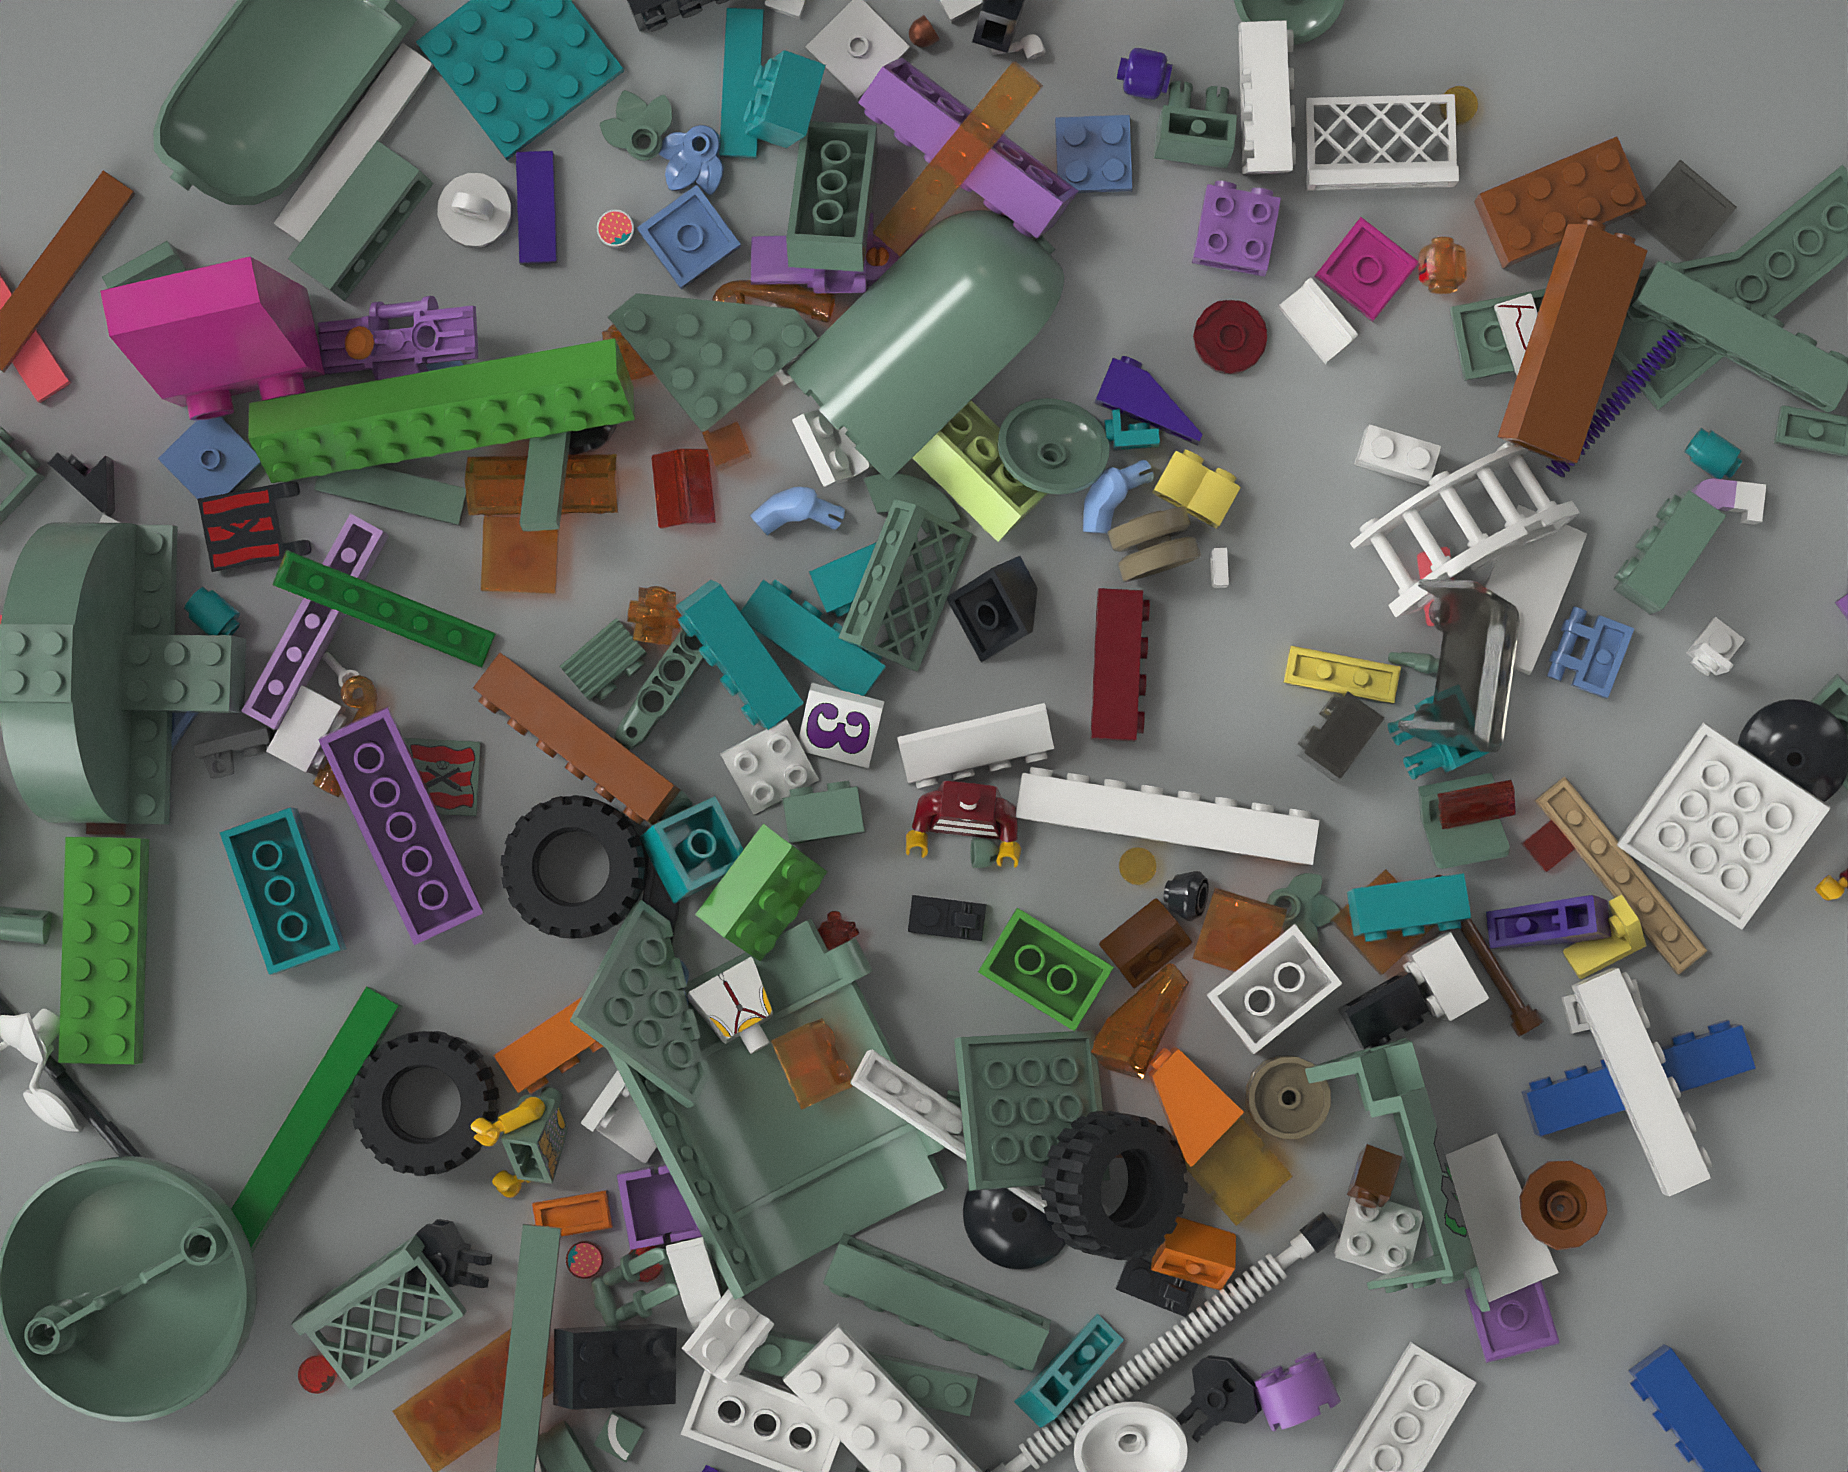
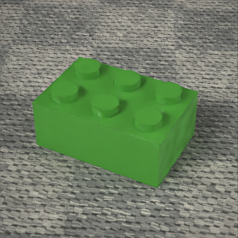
M763 824L695 915L724 938L761 962L764 956L773 949L776 940L788 924L797 917L800 908L809 896L818 889L821 880L828 871Z
M1016 908L977 972L1075 1032L1114 967L1024 911Z

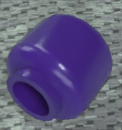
M1134 48L1131 50L1128 59L1121 57L1117 80L1123 81V91L1125 94L1155 100L1161 93H1167L1173 64L1167 63V56L1162 52Z

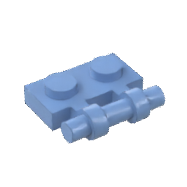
M1573 606L1569 619H1564L1561 631H1563V635L1557 651L1553 650L1549 662L1552 664L1547 677L1561 681L1566 668L1576 671L1571 686L1607 699L1635 628L1601 615L1597 616L1593 628L1585 626L1583 622L1587 611ZM1578 637L1588 640L1581 660L1571 656Z

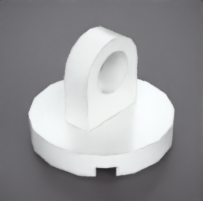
M467 173L454 178L444 187L438 200L437 215L442 229L454 242L465 247L482 248L500 239L506 233L512 220V204L507 191L496 179L483 173Z

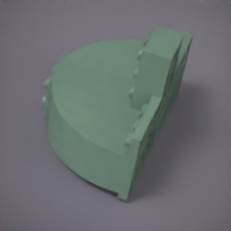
M52 522L40 527L29 538L18 557L9 582L0 624V722L6 755L16 786L30 810L47 822L169 825L172 713H243L241 710L245 702L246 638L232 635H175L178 526L136 525L132 523Z

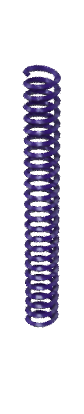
M1668 329L1667 334L1670 337L1662 335L1665 343L1657 341L1659 348L1652 347L1654 354L1647 352V357L1650 360L1642 358L1644 365L1637 364L1639 371L1631 370L1634 377L1626 375L1630 383L1621 381L1624 388L1616 387L1619 394L1611 392L1615 400L1606 398L1610 406L1601 403L1604 411L1596 409V413L1600 418L1593 415L1592 420L1595 423L1591 421L1590 429L1583 445L1585 449H1590L1587 441L1595 444V439L1591 435L1600 438L1597 430L1602 433L1605 432L1602 424L1610 427V422L1606 418L1615 421L1612 413L1617 416L1621 415L1617 407L1626 410L1625 405L1621 401L1631 404L1627 396L1633 399L1636 398L1632 390L1641 393L1636 383L1641 387H1646L1645 382L1641 378L1650 382L1651 378L1647 373L1656 376V372L1652 367L1661 370V366L1655 360L1663 365L1666 364L1665 359L1661 355L1671 359V355L1667 350L1676 353V349L1672 344L1678 348L1681 347V343L1676 337L1686 342L1684 337ZM1583 448L1581 451V455H1585V451ZM1551 460V464L1556 469L1549 465H1546V468L1563 478L1565 473L1561 469L1570 472L1567 464L1575 466V463L1566 464L1565 462L1559 463Z

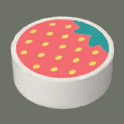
M609 210L597 222V234L602 243L610 248L625 247L634 237L635 228L633 221L627 213L621 210Z

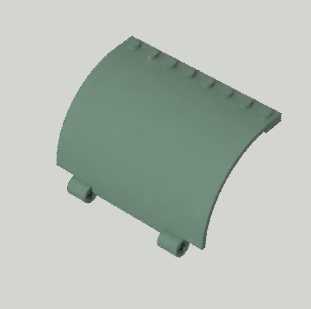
M812 918L782 933L776 940L773 949L764 956L761 962L752 957L773 1012L769 1020L760 1024L770 1042L767 1046L750 1054L740 1036L726 1044L723 1043L689 1002L688 1008L694 1011L701 1037L697 1040L703 1061L707 1060L711 1074L694 1106L687 1109L609 1051L734 1300L747 1295L772 1278L838 1243L843 1233L851 1236L904 1208L948 1188L932 1155L946 1147L850 1084L862 1059L869 1050L873 1049L899 1068L900 1066L856 982L857 979L873 972L860 944L854 938L828 952ZM745 952L688 981L687 987L684 989L686 995L694 988L752 956Z

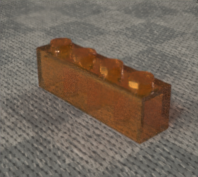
M617 454L568 455L561 515L569 513H618L620 487ZM528 456L467 457L464 481L468 515H521Z

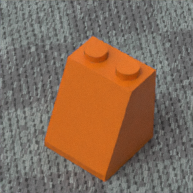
M1175 1046L1170 1051L1164 1047L1149 1062L1153 1069L1148 1074L1174 1140L1182 1152L1180 1155L1192 1167L1237 1121L1244 1111L1182 1051Z

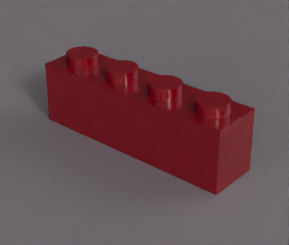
M1098 588L1091 740L1135 742L1137 740V733L1144 734L1145 711H1138L1139 696L1146 695L1147 676L1146 674H1140V659H1147L1148 637H1142L1141 634L1142 622H1149L1150 600L1143 599V590Z

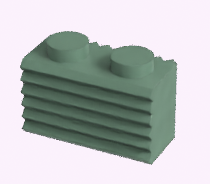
M615 618L559 667L590 702L596 697L602 702L617 689L614 682L623 676L624 673L631 677L646 664L642 658L648 653L619 619Z

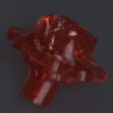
M839 911L829 912L827 914V921L822 922L820 928L817 929L828 950H832L859 935L856 923L842 920Z

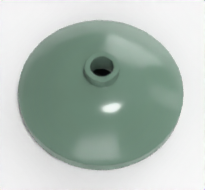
M1234 0L1242 22L1286 21L1287 29L1293 30L1294 45L1311 41L1327 31L1338 18L1344 0Z
M1043 398L1025 402L1014 408L1006 416L998 435V451L1009 473L1025 486L1048 494H1070L1091 486L1102 475L1109 458V441L1106 439V432L1099 421L1084 408L1065 400Z

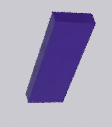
M516 152L520 265L557 263L554 152Z

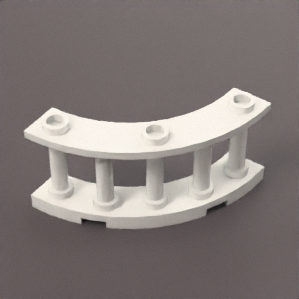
M1506 442L1496 452L1476 460L1451 474L1448 471L1439 473L1428 482L1429 487L1414 495L1381 519L1378 517L1371 519L1360 527L1361 534L1350 544L1353 549L1373 544L1400 588L1398 590L1400 596L1388 605L1396 618L1420 611L1444 591L1455 585L1451 578L1469 567L1475 572L1504 554L1501 548L1517 540L1523 546L1542 537L1554 534L1580 513L1573 501L1557 505L1555 501L1549 500L1523 458L1530 450ZM1511 466L1537 507L1536 514L1527 518L1523 513L1519 514L1493 472ZM1478 478L1506 521L1505 529L1490 537L1487 533L1482 534L1455 491ZM1440 498H1443L1469 540L1467 545L1469 549L1453 559L1450 556L1444 555L1418 513ZM1404 521L1407 522L1433 564L1430 567L1432 572L1419 582L1412 580L1386 538L1388 533Z

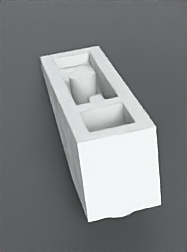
M703 1237L666 1246L667 1255L686 1314L694 1331L724 1295L718 1276V1269Z

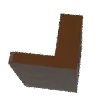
M1155 898L1100 941L1099 946L1135 989L1193 942L1170 912Z

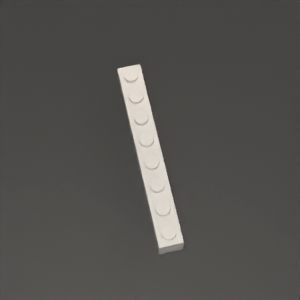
M1035 767L1030 768V774L1022 773L1016 806V817L1018 819L1313 865L1320 820L1311 819L1312 812L1289 809V815L1274 813L1275 806L1252 803V809L1237 807L1238 800L1215 797V803L1200 801L1201 794L1178 791V797L1163 795L1164 788L1141 785V791L1127 790V782L1104 779V786L1089 783L1090 776L1068 773L1067 780L1053 778V770Z

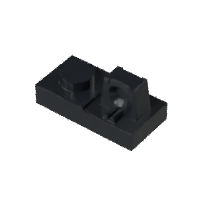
M912 895L908 932L982 941L987 904Z
M1133 1257L1130 1260H1126L1115 1287L1116 1290L1186 1317L1199 1284L1152 1271V1262L1142 1258Z

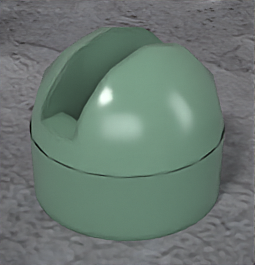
M972 838L970 845L972 868L992 866L997 860V845L990 839Z

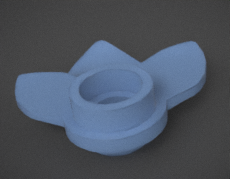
M698 125L691 128L687 133L673 132L663 139L662 149L659 154L665 159L670 160L665 172L666 183L670 190L684 189L695 181L708 195H712L718 189L723 177L724 166L717 155L720 150V138L713 128L706 125ZM699 137H703L706 141V146L702 151H699L696 147V141Z

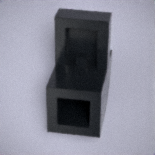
M985 0L979 14L972 43L1008 53L1025 0Z

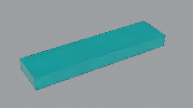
M726 9L720 157L757 159L758 138L745 134L748 123L744 122V114L750 100H755L758 90L753 84L757 70L762 65L764 9Z

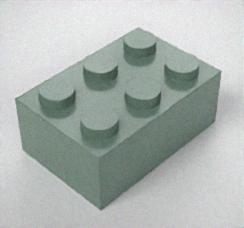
M1690 490L1679 496L1674 494L1671 499L1668 498L1657 512L1656 517L1660 519L1657 526L1653 525L1650 530L1646 529L1636 543L1635 547L1640 550L1636 557L1632 556L1630 560L1626 559L1615 574L1614 578L1619 582L1613 590L1650 615L1664 609L1727 515Z

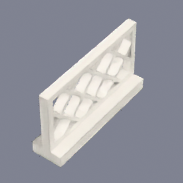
M1455 94L1319 97L1305 99L1306 191L1455 187L1459 182V166H1457ZM1424 104L1419 110H1417L1414 106H1412V105ZM1430 104H1446L1447 119L1438 129L1422 115ZM1377 105H1387L1382 111L1375 107ZM1393 105H1403L1414 115L1401 129L1396 127L1384 115ZM1337 106H1349V108L1343 113ZM1356 106H1366L1376 115L1364 130H1361L1347 116ZM1314 107H1329L1339 116L1326 132L1314 121ZM1416 119L1433 133L1420 147L1403 133ZM1342 120L1358 134L1345 150L1329 135ZM1379 120L1395 133V136L1383 148H1380L1366 134ZM1446 125L1447 138L1441 133V131L1445 128ZM1314 130L1321 135V137L1316 142L1314 138ZM1437 137L1447 146L1448 161H1432L1423 150ZM1361 138L1377 152L1369 163H1358L1348 153ZM1398 138L1415 152L1406 162H1395L1385 152ZM1324 139L1340 153L1331 164H1315V149ZM1419 156L1424 162L1412 161ZM1343 157L1349 162V164L1338 163ZM1382 157L1387 163L1375 162Z

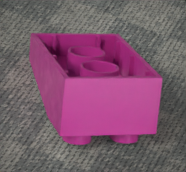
M251 256L100 291L109 337L161 399L180 407L187 406L190 420H207L233 413L234 406L231 396L259 390L261 401L303 394L306 393L303 380L325 375L307 288Z

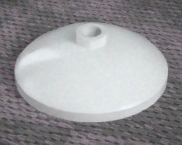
M1142 1402L1117 1403L1095 1412L1080 1427L1074 1442V1458L1079 1472H1181L1186 1463L1188 1453L1186 1435L1180 1423L1167 1411L1152 1404Z

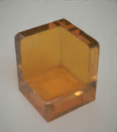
M738 421L713 432H709V430L702 432L718 471L752 457Z

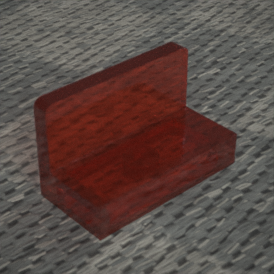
M676 449L652 455L658 527L666 529L680 525L716 523L708 449Z

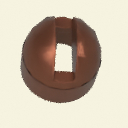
M925 15L916 19L910 26L909 38L917 47H929L940 40Z

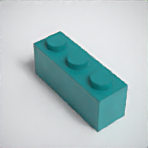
M1464 873L1354 888L1347 892L1354 937L1365 935L1366 942L1388 939L1387 932L1400 930L1402 931V937L1420 935L1425 933L1424 927L1438 925L1439 932L1461 929V922L1471 918Z

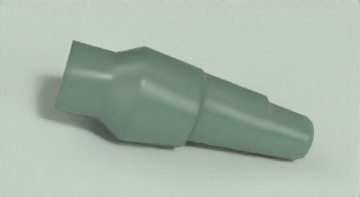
M1390 652L1388 655L1389 662L1412 667L1418 672L1425 674L1433 672L1443 673L1445 660L1435 658L1431 654Z

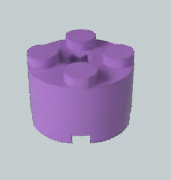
M1310 1352L1295 1359V1364L1288 1367L1289 1369L1283 1371L1281 1365L1273 1367L1261 1373V1378L1254 1381L1256 1385L1254 1387L1255 1394L1272 1431H1276L1279 1426L1283 1430L1320 1415L1319 1406L1328 1403L1331 1409L1341 1402L1323 1359L1318 1358L1315 1352Z

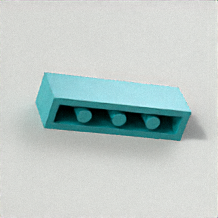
M710 579L675 606L682 615L677 619L679 624L690 637L696 635L703 645L698 649L711 667L715 664L724 675L720 678L722 685L731 696L737 694L745 704L740 709L753 726L758 723L769 730L804 704L720 583Z
M763 579L740 611L750 627L839 690L866 697L886 669V666L881 663L884 657L839 639L838 637L842 630L840 624L835 622L831 628L820 620L823 613L807 601H804L800 606L789 598L792 591L776 579L771 584Z

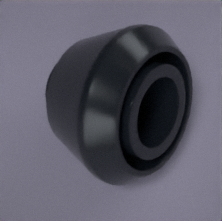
M1200 871L1175 875L1173 880H1168L1165 885L1164 902L1168 903V907L1172 912L1187 921L1192 922L1200 918L1208 900V879Z

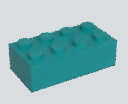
M290 807L219 832L269 975L278 974L347 949L298 808Z

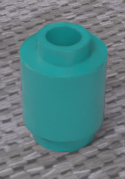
M1703 428L1699 429L1684 453L1691 457L1690 461L1716 479H1722L1724 475L1730 479L1743 461L1738 457L1741 452L1739 448L1714 431L1710 430L1707 432Z
M201 587L190 597L184 606V610L189 613L188 618L208 635H233L241 625L237 621L240 612L214 590L208 591L205 587Z

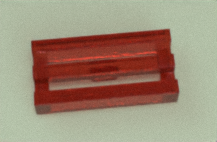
M1512 780L1437 794L1440 813L1439 821L1442 829L1516 815L1515 789Z

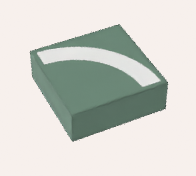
M612 1410L593 1445L627 1463L645 1427Z

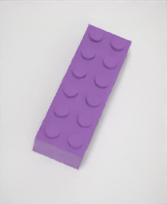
M902 57L882 66L858 102L865 108L864 113L867 117L878 124L885 123L895 131L894 136L900 142L909 147L916 146L925 153L924 159L937 169L945 168L955 176L953 180L958 186L968 192L974 190L984 198L983 203L987 208L996 214L1001 215L1004 213L1014 221L1013 226L1027 237L1033 235L1039 238L1054 227L1079 192Z
M389 706L321 736L318 741L413 944L416 945L483 914L482 905Z

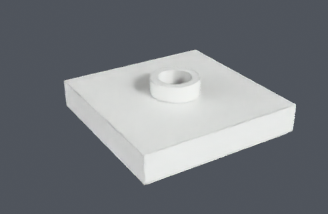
M852 0L805 46L806 50L818 62L826 65L825 69L857 101L861 99L882 66L903 57L910 50V46L864 0Z

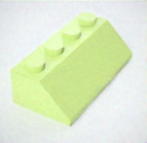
M970 400L913 459L985 531L999 542L1048 493L1025 486L1009 473L998 451L1000 428Z

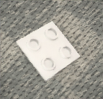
M787 719L780 721L771 729H765L720 753L753 815L783 800L782 798L789 797L790 789L808 787L819 781Z
M1350 1196L1341 1236L1334 1248L1335 1258L1384 1274L1412 1264L1423 1220L1421 1211L1391 1201H1387L1382 1208L1379 1206L1368 1208L1358 1204L1355 1201L1356 1198Z

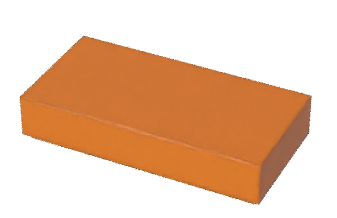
M607 1190L532 1203L535 1225L562 1228L561 1236L613 1227Z

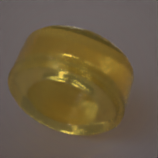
M1455 86L1448 89L1444 94H1455L1456 125L1466 124L1473 118L1478 108L1475 94L1464 86ZM1439 104L1440 114L1446 120V104Z
M1131 848L1120 857L1118 864L1120 875L1130 884H1144L1154 876L1156 860L1152 853L1144 848Z

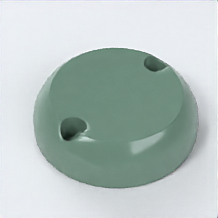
M137 1156L102 1158L80 1164L57 1175L41 1186L25 1202L10 1225L0 1251V1319L13 1353L24 1370L48 1394L69 1408L91 1417L121 1422L145 1421L166 1416L192 1404L207 1394L228 1373L245 1347L254 1323L257 1306V1275L250 1244L240 1222L225 1201L205 1182L183 1168L165 1161Z

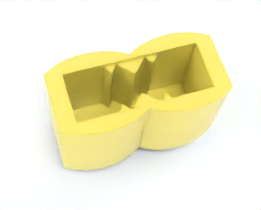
M1185 449L1183 453L1175 451L1152 493L1175 507L1185 506L1188 514L1217 529L1241 488L1235 484L1237 478L1221 468H1217L1215 472L1202 465L1204 459Z

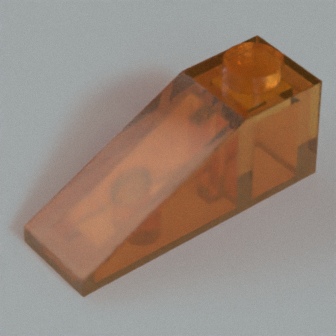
M1168 963L1106 1019L1101 1031L1094 1039L1091 1053L1105 1069L1143 1079L1189 984V981L1175 964Z

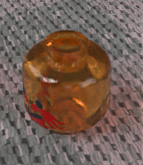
M1435 237L1431 239V244L1424 246L1418 253L1420 283L1428 287V291L1434 294L1457 292L1458 286L1463 285L1467 280V252L1465 248L1455 244L1454 239L1451 237Z

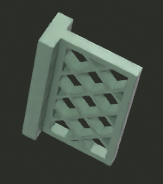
M894 499L838 638L918 672L973 534L927 512L926 509L918 505ZM923 520L927 521L931 536L918 541L917 534ZM950 534L958 536L953 550L945 555L941 539ZM933 544L937 559L925 565L921 550ZM913 555L917 570L904 576L903 569L907 559ZM940 568L942 576L940 583L931 589L928 573ZM919 579L923 594L911 600L907 585ZM899 590L903 605L890 611L889 604L895 591ZM926 602L928 609L926 618L922 622L917 623L914 608ZM906 614L909 629L897 635L893 620ZM885 624L889 640L877 646L874 644L880 627ZM912 637L914 647L908 660L903 657L900 643Z
M414 1235L302 1309L291 1324L300 1336L304 1333L309 1336L349 1389L461 1318L467 1312L422 1253L425 1245L417 1235ZM418 1266L427 1278L426 1288L406 1284L408 1271ZM400 1277V1282L394 1281ZM387 1288L399 1291L397 1306L379 1303V1290ZM405 1292L425 1296L423 1312L403 1308ZM372 1295L371 1301L365 1300ZM431 1298L444 1300L452 1312L446 1316L429 1313ZM353 1307L370 1310L368 1325L349 1321L350 1312ZM377 1311L396 1315L394 1330L375 1326ZM402 1317L421 1320L420 1333L413 1335L401 1332ZM326 1325L342 1328L340 1343L327 1341L320 1332V1329ZM348 1330L367 1334L366 1349L347 1345ZM374 1335L393 1339L392 1351L388 1354L373 1351ZM399 1341L405 1342L399 1346ZM345 1355L363 1357V1370L354 1375L345 1364Z

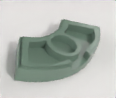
M896 473L889 481L882 474L863 478L877 514L889 512L894 499L918 505L926 509L927 512L951 524L961 520L950 500L939 489L920 478ZM923 520L921 527L928 534L930 531L927 521Z

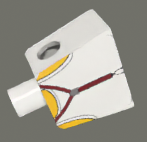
M752 957L689 991L687 995L689 1002L723 1043L726 1044L740 1036L750 1054L757 1052L770 1043L760 1024L769 1020L773 1012Z

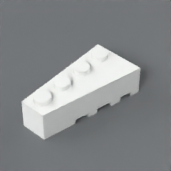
M1286 21L1241 22L1238 25L1242 175L1288 173L1293 170V165L1296 164L1295 142H1292L1291 127H1295V106L1290 105L1289 90H1294V68L1288 67V52H1293L1294 45L1293 30L1287 29Z

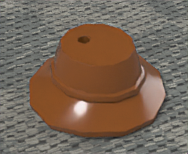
M1571 1160L1547 1161L1529 1175L1519 1196L1521 1220L1536 1240L1555 1250L1582 1246L1599 1233L1608 1213L1604 1188L1593 1172ZM1558 1205L1563 1206L1562 1212L1557 1210Z

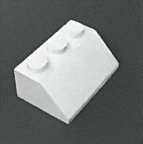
M1294 924L1209 992L1207 997L1250 1053L1255 1054L1339 987L1342 982Z

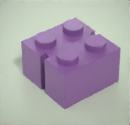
M666 1164L658 1167L659 1173H655L654 1166L617 1174L630 1250L664 1244L667 1240L666 1233L672 1232L670 1234L671 1242L702 1237Z

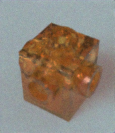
M660 586L639 587L637 601H629L627 622L633 623L634 641L664 645L671 644L673 628H680L677 619L682 616L675 607L676 592L669 591Z

